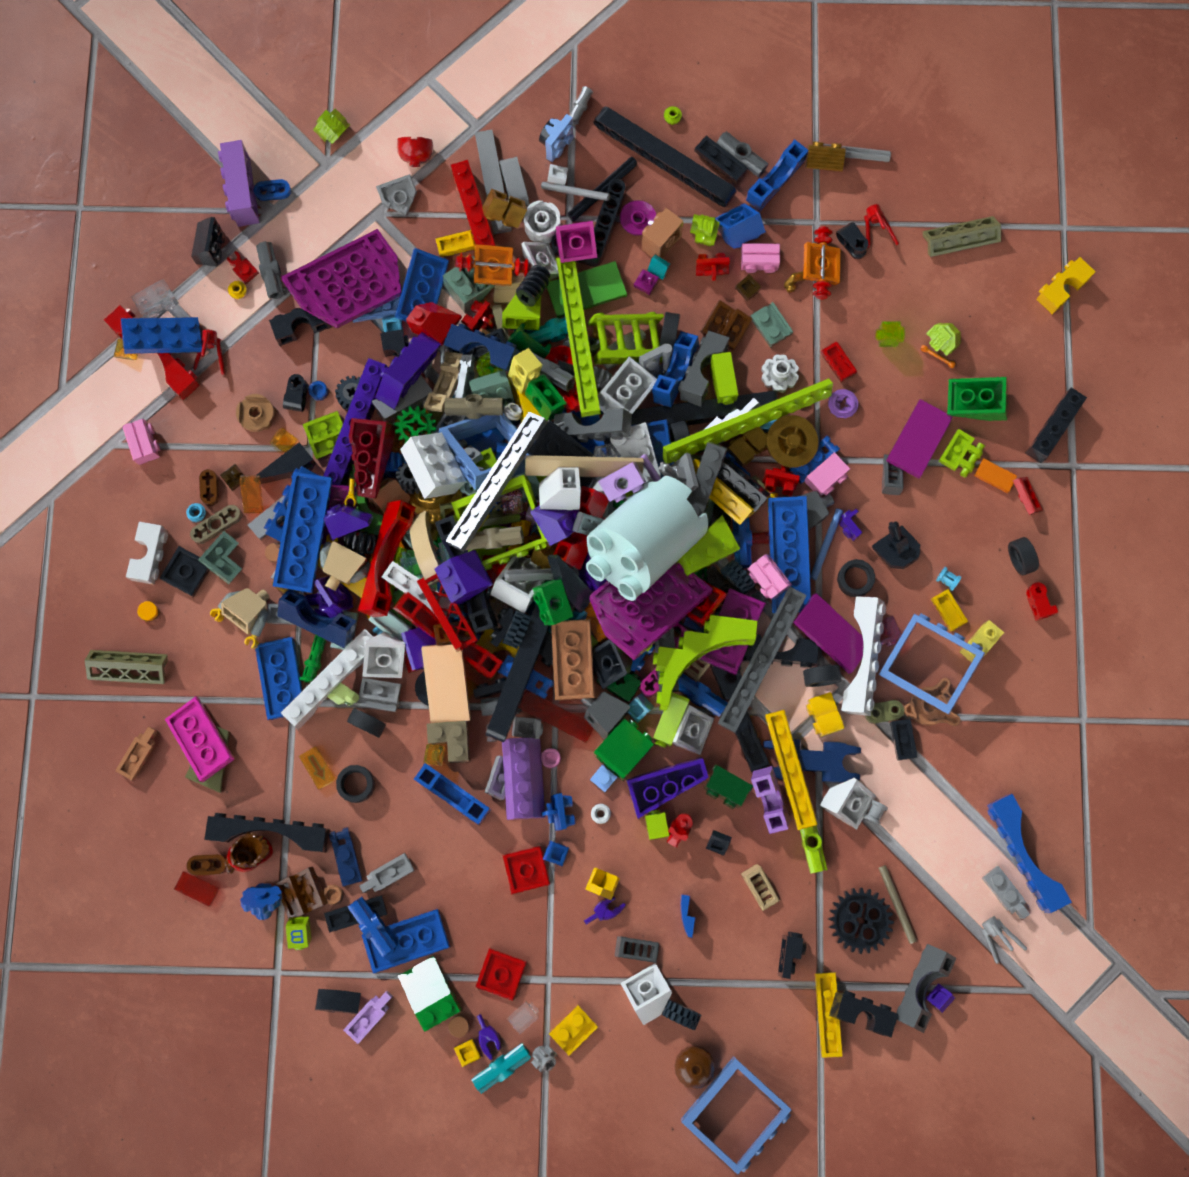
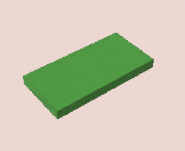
M615 261L577 273L583 310L627 296ZM560 280L550 281L546 288L556 316L560 318L565 316Z

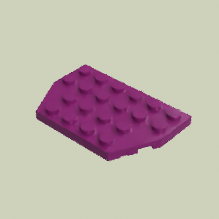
M378 229L281 276L283 283L301 309L335 328H339L401 296L397 255Z
M678 563L669 568L634 601L625 599L609 581H606L595 590L589 599L605 636L629 657L636 660L706 599L713 589L696 574L692 573L687 576L681 564Z

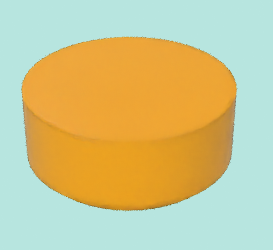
M145 601L137 609L138 616L145 621H152L158 615V607L150 601Z

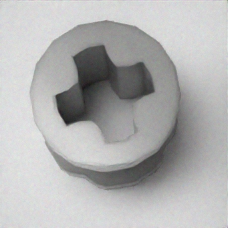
M872 800V806L868 814L864 815L863 818L880 826V819L884 811L888 810V807Z

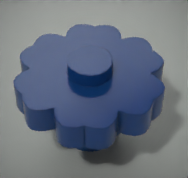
M260 883L256 887H248L243 891V897L240 899V902L245 912L251 911V914L255 915L257 919L265 920L270 918L272 912L281 905L282 891L278 886L272 887L270 883Z

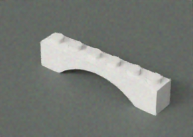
M856 597L854 617L862 631L864 652L860 669L843 694L841 711L847 714L871 716V711L874 708L873 692L876 690L877 685L875 676L879 669V662L877 660L878 653L881 651L880 636L884 630L882 620L883 615L886 613L885 602L879 598Z
M366 629L281 712L297 730L312 717L327 696L350 673L364 663L365 641L373 638Z

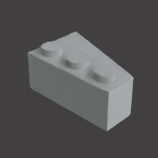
M420 375L417 382L411 385L404 398L400 397L399 404L395 410L377 399L373 400L372 403L384 422L395 425L396 422H399L397 415L403 416L402 410L408 412L410 406L412 410H415L416 406H419V409H421L425 404L428 394L433 391Z

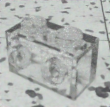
M164 278L131 296L144 318H157L159 314L172 310L175 305L179 304Z

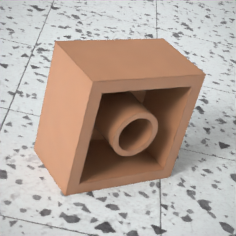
M667 208L663 212H658L651 226L647 225L642 232V251L650 257L657 255L663 259L682 237L683 220Z

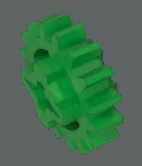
M410 406L408 412L402 410L403 416L397 415L399 422H396L394 425L399 428L395 430V434H400L398 440L402 441L404 439L405 443L410 437L404 431H407L411 437L419 436L422 433L427 435L432 434L431 432H436V427L432 426L436 421L430 420L432 413L426 415V409L424 408L422 411H419V406H416L415 410H412ZM409 416H413L409 421H405ZM420 417L424 418L427 423H423ZM414 424H417V431L413 430Z

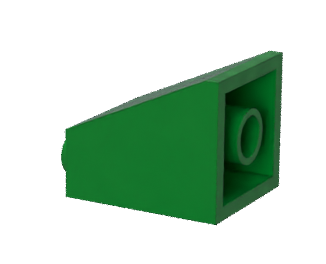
M625 718L593 752V756L622 781L654 746L652 743L653 738L646 732L642 734L637 730L639 726L631 719L627 721Z

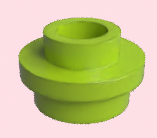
M675 106L668 107L664 112V119L668 124L675 125L682 118L681 110Z

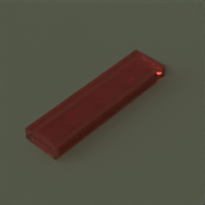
M525 690L518 707L519 709L587 743L593 727L587 721Z

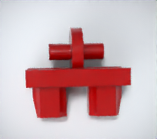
M717 253L715 258H708L707 254H699L698 259H696V276H711V280L716 281L717 275L729 274L730 258L726 257L725 253Z
M475 300L471 310L476 315L473 318L466 314L461 320L462 324L469 327V331L472 332L475 329L479 330L481 328L484 330L486 328L493 329L494 324L491 321L494 316L490 314L492 312L490 303L486 300L484 303Z
M781 465L780 469H766L762 483L765 484V490L768 492H775L776 486L783 487L782 493L784 495L792 496L800 476L792 474V471L785 470L786 467Z
M682 813L676 819L674 818L668 830L670 835L667 843L677 848L681 840H687L693 825V819L689 814Z

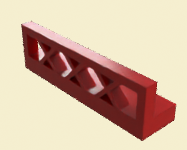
M437 574L426 580L424 577L419 579L417 583L455 651L459 652L477 642L474 633L457 604L450 603L449 610L440 607V597L448 598L446 594H442L444 589L442 584L439 593L431 591L428 586L429 583L436 579L439 580ZM450 613L459 615L460 622L458 626L449 623ZM460 630L468 632L472 639L461 644L458 639Z

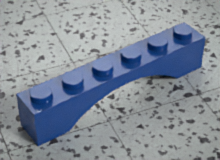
M1005 795L988 804V815L997 823V831L1001 838H1005L1010 855L1016 858L1019 872L1025 875L1028 880L1026 882L1027 887L1032 893H1035L1038 899L1036 903L1040 910L1045 913H1053L1072 903L1063 885L1042 873L1029 857L1021 835L1022 810L1014 795Z

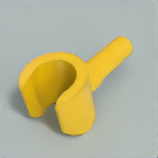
M350 479L349 492L344 501L346 506L348 505V499L354 501L353 507L357 503V497L354 495L355 479Z

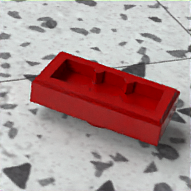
M837 341L821 350L820 353L840 382L857 373L856 368Z
M1028 477L1015 479L1013 482L1019 493V499L1024 504L1028 514L1032 515L1043 511Z

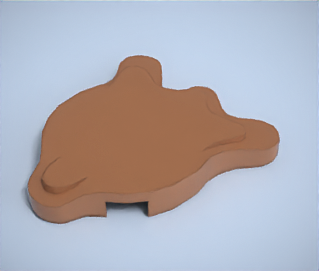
M948 678L941 679L933 687L921 688V690L945 704H948L952 697L949 693L951 681ZM912 695L908 704L904 706L905 716L911 717L916 722L925 726L938 723H947L952 726L960 724V717L955 713L951 712L948 715L915 695Z

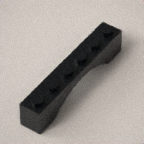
M454 515L435 522L440 538L450 558L468 552V550L463 552L446 542L458 523ZM486 590L466 601L468 615L475 633H481L498 626Z
M215 813L214 816H208L204 840L230 842L247 832L273 831L288 837L302 850L324 853L327 850L329 829L324 828V824L312 823V827L304 826L305 822L293 821L292 825L285 824V820L273 819V823L265 822L266 818L254 817L252 821L246 820V816L234 815L233 819L226 818L227 814Z

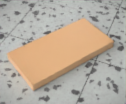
M452 644L422 646L431 723L470 721L463 650L456 652Z

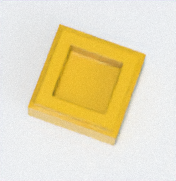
M473 1039L454 1047L462 1067L481 1058Z

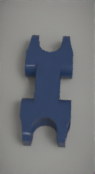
M793 739L802 771L822 772V782L842 783L853 778L858 781L860 780V774L846 771L842 764L845 755L861 754L860 747L841 742H823V751L801 750V740ZM764 741L763 748L774 750L772 741ZM773 767L776 778L783 779L780 767Z

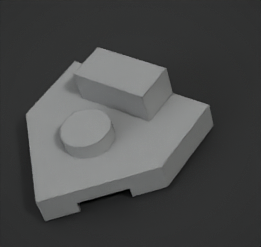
M410 174L376 186L384 206L407 216L417 194Z

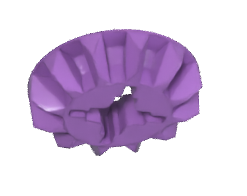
M840 389L832 393L828 401V407L830 412L837 418L846 419L853 416L857 411L858 399L851 391ZM846 398L845 405H847L848 407H844L842 410H840V404L838 402L841 403L842 400Z

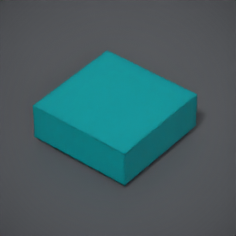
M654 255L647 271L663 280L666 277L670 263Z

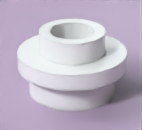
M509 403L504 407L503 412L509 420L513 421L521 418L522 409L517 404Z
M597 804L592 808L591 817L593 821L603 824L609 820L611 812L608 806ZM603 810L605 813L604 817H598L597 812Z

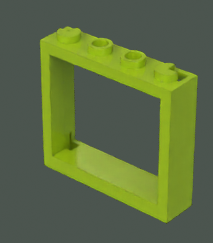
M521 475L511 479L501 495L524 487L531 510L536 508L538 504L528 477ZM476 493L452 502L458 521ZM537 525L541 539L483 560L482 563L486 571L493 568L492 565L498 562L500 565L510 562L511 557L517 556L520 558L528 555V551L532 549L539 551L546 548L548 542L539 526ZM473 549V550H476V551H477V553H478V555H479V557H480V559H481L479 550H478V549Z

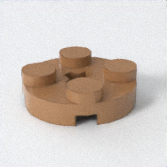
M251 394L246 396V399L242 402H239L236 408V417L244 429L251 432H260L271 427L275 417V410L266 397L260 394ZM255 409L260 412L257 417L251 415V412H254Z

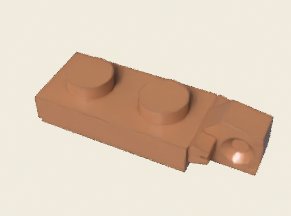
M148 727L144 734L140 733L138 737L134 738L116 768V772L132 781L135 780L156 743L154 738L158 733L156 729Z

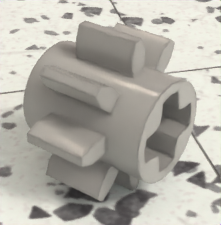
M548 1045L545 1047L539 1046L532 1053L534 1060L531 1063L540 1072L543 1070L550 1071L556 1064L554 1057L557 1056V1053Z

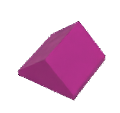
M593 221L556 226V238L561 263L597 258Z

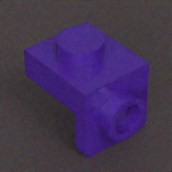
M857 509L852 512L851 510L845 512L841 516L842 520L839 523L843 528V534L848 539L851 538L852 541H855L862 534L861 530L852 521V518L859 512Z

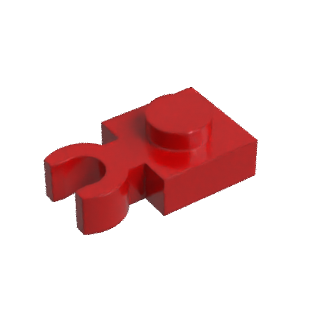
M235 251L237 259L231 260L227 257V261L234 267L232 269L233 272L246 285L259 272L247 258L242 261L241 255Z

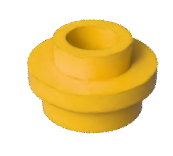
M234 281L228 286V293L234 299L243 298L247 292L245 284L241 281ZM240 287L238 291H234L235 288Z

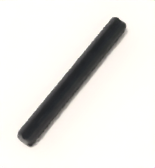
M633 157L628 158L592 191L607 193L610 182L614 179L621 180L637 166V161ZM583 198L567 213V216L571 221H575L599 199Z

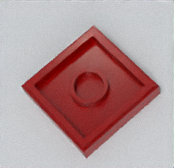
M541 846L502 855L511 895L550 885Z
M489 948L475 987L513 1001L527 961Z

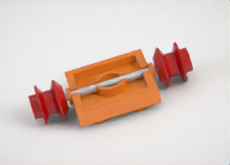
M821 226L814 231V234L818 236L814 239L815 243L806 242L804 244L803 279L816 281L813 284V288L817 290L813 292V296L819 300H824L831 296V292L828 289L832 285L840 283V248L827 246L833 241L829 237L833 234V231L829 227Z
M477 244L475 245L474 259L470 253L467 257H463L462 253H460V256H456V268H459V272H461L462 268H466L467 272H470L472 267H474V283L501 286L512 285V271H514L517 277L520 273H523L525 277L531 269V262H528L527 258L524 262L517 258L512 263L513 248Z

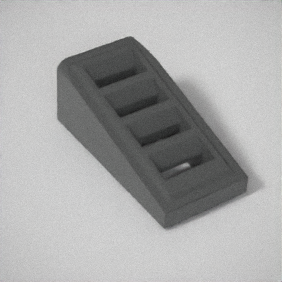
M884 454L882 494L900 495L903 490V470L894 465H888L889 462L886 459L889 455Z
M617 936L615 957L657 963L659 943ZM627 942L625 954H623L624 943ZM632 943H635L634 953L630 955ZM640 944H643L642 956H639ZM648 945H651L650 958L647 957Z

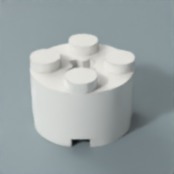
M535 201L527 207L524 215L526 235L533 242L550 243L552 237L556 234V226H561L560 212L553 203Z

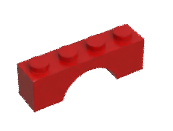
M582 486L580 490L579 511L602 519L609 502L607 496L595 489ZM574 532L571 537L559 541L554 555H559L568 566L581 570L588 553V535Z

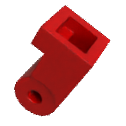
M1035 582L1026 591L1035 621L1054 616L1058 613L1056 605L1051 606L1046 596V586L1040 582Z

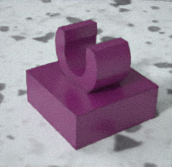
M642 269L634 283V287L650 295L659 277Z

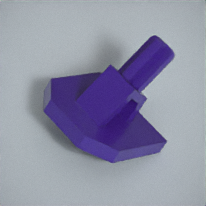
M330 576L314 581L319 591L314 594L305 595L310 606L328 604L330 608L338 613L353 608V597L346 586L340 583L336 591L325 586Z

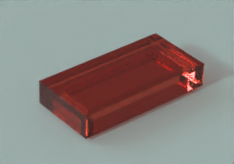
M186 871L182 872L174 890L209 907L212 905L220 889Z

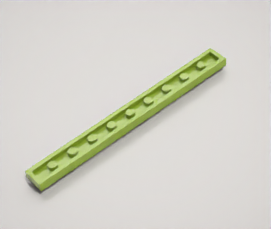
M556 258L581 416L598 415L601 412L575 261L561 263L560 258Z
M828 378L663 447V460L666 464L676 462L685 453L693 455L705 449L708 442L718 444L770 421L777 420L782 416L794 413L799 409L811 406L816 402L825 400L832 396L833 382Z

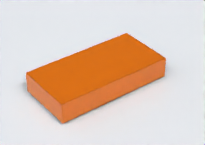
M984 458L974 474L975 477L1005 493L1010 491L1014 484L1013 481L1017 478V475Z

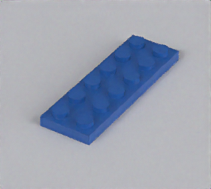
M293 472L273 581L274 587L313 593L325 527L323 518L327 514L333 478Z
M807 496L768 498L770 557L792 584L791 587L807 595L798 611L801 612L811 598ZM787 590L777 598L772 599V613H776Z

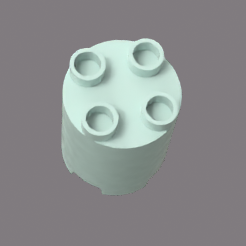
M664 476L657 482L649 480L643 485L644 488L635 492L587 536V547L591 560L586 563L588 573L597 581H603L604 579L609 581L627 600L634 601L641 593H644L707 532V514L702 513L697 516L694 508L687 500L692 490L675 478Z

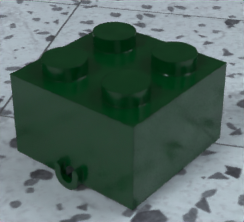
M715 764L712 769L713 772L703 788L707 791L706 794L713 799L719 797L724 800L723 804L731 809L741 807L748 793L751 792L753 785Z

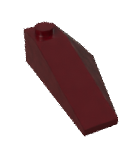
M351 419L349 442L352 445L353 454L351 456L355 466L354 477L357 496L377 498L393 447L396 429L393 424L383 421Z

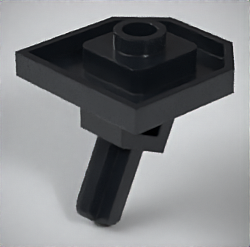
M897 521L890 522L888 526L889 534L873 544L872 549L890 568L905 569L919 559L921 545L903 525L899 526Z

